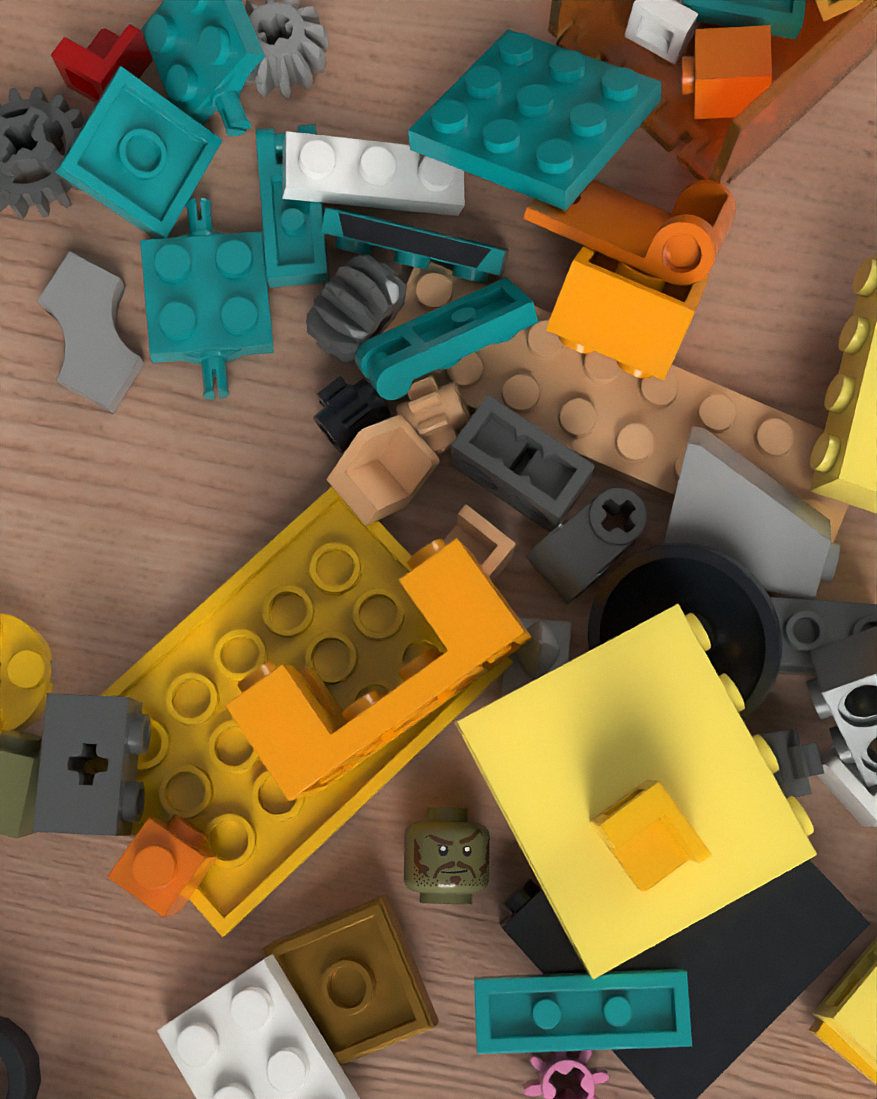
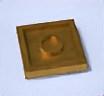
M388 894L278 939L263 947L266 957L271 954L274 955L339 1065L433 1029L439 1023Z

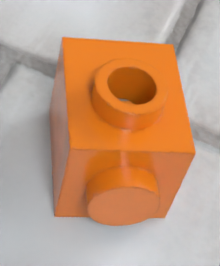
M771 25L695 29L694 56H682V95L694 94V119L768 116L772 81Z
M174 814L170 821L166 818L149 817L107 877L165 918L181 912L219 856L203 846L208 836L184 818Z

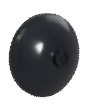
M679 542L656 545L642 550L620 563L603 581L594 598L588 622L589 651L679 604L684 615L694 614L704 627L711 643V649L705 652L718 676L723 673L727 674L739 690L745 705V709L739 712L742 720L745 721L771 692L776 682L782 659V634L779 619L774 605L761 583L748 569L732 557L716 549L694 543Z

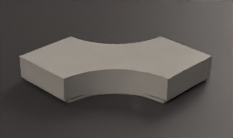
M69 251L37 300L42 308L59 322L64 334L65 356L56 380L62 387L113 414L145 364L140 356L132 352L123 343L119 334L117 311L125 291V285L119 277Z

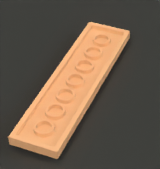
M430 262L428 269L414 267L406 283L405 304L395 316L396 318L382 333L486 287V285L455 277L452 275L453 271L433 262ZM536 306L534 307L538 323L519 331L512 339L503 343L488 345L462 357L456 365L450 368L434 370L412 381L415 382L431 374L434 377L438 376L441 386L455 381L462 391L470 414H474L486 396L490 395L594 464L596 469L674 502L692 426H696L711 432L830 520L832 543H834L849 504L810 491L815 471L810 467V457L813 447L820 435L824 433V429L674 365H671L664 381L654 376L644 379L630 375L623 371L617 365V361L595 351L589 354L580 353L563 345L558 335L546 331L552 313Z

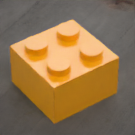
M583 246L572 261L546 331L558 335L560 342L574 351L586 354L595 351L616 360L617 365L630 375L644 379L654 376L664 381L696 312L710 275H706L702 280L691 285H674Z

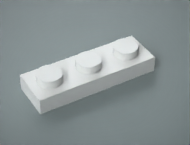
M286 131L283 141L282 199L459 216L465 206L464 171L410 150V145Z

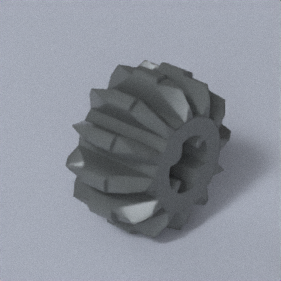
M369 254L353 257L346 266L339 267L336 275L326 282L323 291L314 299V306L307 313V333L316 339V344L330 356L334 354L344 363L353 361L359 346L365 341L382 334L396 318L395 316L405 304L407 285L397 278V273L383 261L379 263Z

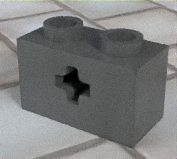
M47 693L33 832L131 836L132 822L139 823L141 821L145 802L143 782L136 781L138 754L147 753L151 733L150 717L148 714H142L143 703L130 697ZM98 756L108 759L107 772H98L95 775L85 772L87 760L97 759Z

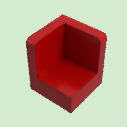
M132 24L126 27L121 36L108 29H101L87 49L64 36L51 54L66 86L94 103L98 101L113 74L120 66L140 79L153 61L142 30Z

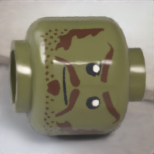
M429 807L428 821H417L406 828L404 883L408 889L420 893L419 903L472 904V894L480 893L488 886L490 861L489 830L480 823L468 822L467 808Z

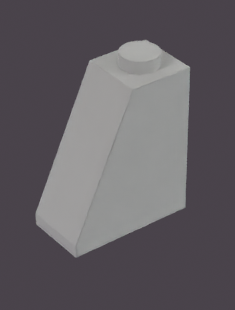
M692 426L664 544L694 543L716 549L741 563L755 576L765 590L806 600H815L820 580L832 581L840 554V544L831 542L830 520L705 428Z

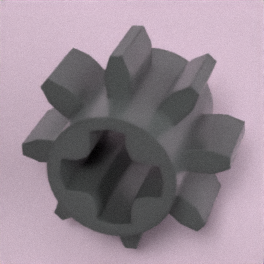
M797 728L760 735L767 742L776 757L779 771L775 772L773 776L785 797H800L812 794L808 777L825 774L818 743L801 745Z

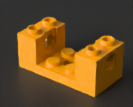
M458 538L448 545L442 539H437L423 547L407 562L412 571L399 579L448 651L444 654L442 651L436 654L434 649H430L409 662L398 672L404 683L390 693L385 691L378 694L376 690H373L343 711L314 668L304 667L298 671L295 670L293 665L281 664L276 668L273 662H268L258 667L237 684L242 693L226 704L225 707L288 801L321 792L533 640V637L480 563Z

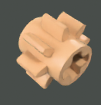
M431 374L412 382L411 388L407 392L410 400L398 404L396 410L397 414H401L428 446L436 454H440L451 449L452 443L460 433L459 430L465 427L471 418V414L458 384L453 381L441 386L438 376L434 377Z

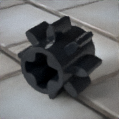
M339 376L317 393L320 398L319 403L323 409L315 414L313 419L330 443L340 453H343L360 430L384 421L391 416V413L381 396L365 379H360L354 385L351 383L348 385Z

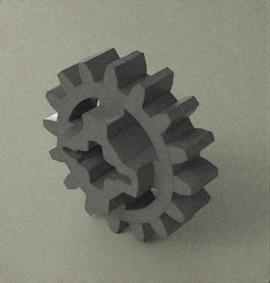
M34 87L30 98L22 99L17 89L13 88L9 91V103L0 104V212L9 205L18 218L24 219L28 213L29 206H36L43 218L48 217L50 202L57 200L62 206L68 208L72 204L67 192L71 188L82 191L55 173L64 157L60 154L64 147L61 136L65 134L66 154L85 122L78 108L70 109L63 95L58 93L48 102L41 87Z

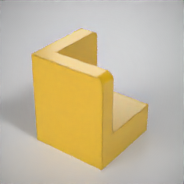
M644 781L590 821L633 884L643 892L650 890L690 860L700 864L712 855L660 781Z

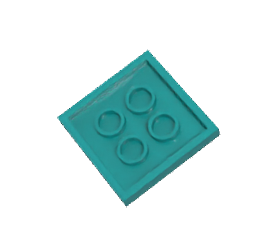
M508 29L408 130L410 150L566 211L661 102L662 81L636 73L628 68H621L597 60L575 50H568L547 43L528 34Z

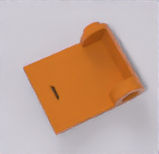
M592 180L566 211L534 199L527 206L523 219L668 283L685 286L699 282L710 272L734 221L736 204L729 189L714 180H698L685 187L677 198L671 213Z

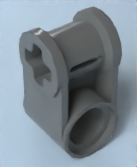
M621 487L607 489L569 521H564L551 531L526 555V558L568 605L598 580L610 568L609 565L636 541L646 526V506L642 499L631 490ZM605 510L612 516L620 511L626 514L628 520L623 526L624 531L619 527L614 528L610 532L603 528L602 523L607 516Z

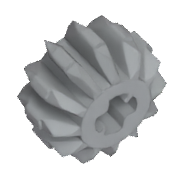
M246 0L245 9L265 54V58L248 75L244 85L256 83L257 91L264 98L275 87L280 88L281 94L287 100L292 91L291 86L295 84L310 91L313 84L312 74L324 73L327 64L325 52H327L326 48L329 46L327 31L323 29V25H320L319 14L315 11L314 6L301 8L299 0H285L283 3L277 2V0H265L266 4L258 6Z

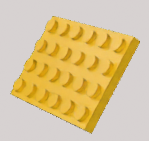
M332 486L100 695L130 697L143 703L142 714H148L150 717L151 733L149 747L146 754H138L136 781L143 782L145 788L144 810L141 821L139 823L132 822L131 834L135 837L149 817L166 818L170 821L174 814L192 823L208 836L203 846L219 857L189 900L222 937L227 936L513 664L509 657L321 792L288 801L225 707L226 704L242 693L237 684L245 676L268 662H273L276 668L281 664L293 665L295 670L298 671L304 667L314 668L344 711L352 703L373 690H376L378 694L385 691L390 693L404 683L398 672L424 652L434 649L436 654L441 651L444 654L448 651L399 581L400 578L412 571L407 564L412 556L379 521L366 526ZM98 756L97 759L87 760L85 772L94 775L98 772H107L108 759Z

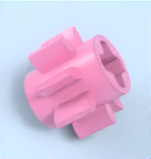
M581 1050L575 1053L572 1051H554L545 1058L538 1053L530 1052L528 1057L534 1068L538 1070V1079L528 1080L523 1084V1089L527 1096L533 1097L543 1094L545 1099H598L594 1094V1084L604 1083L609 1079V1074L605 1068H587L585 1064L590 1059L592 1050ZM573 1066L576 1067L574 1074L580 1083V1088L575 1093L565 1088L558 1096L555 1095L556 1088L550 1077L552 1073L557 1070L566 1075L572 1070Z

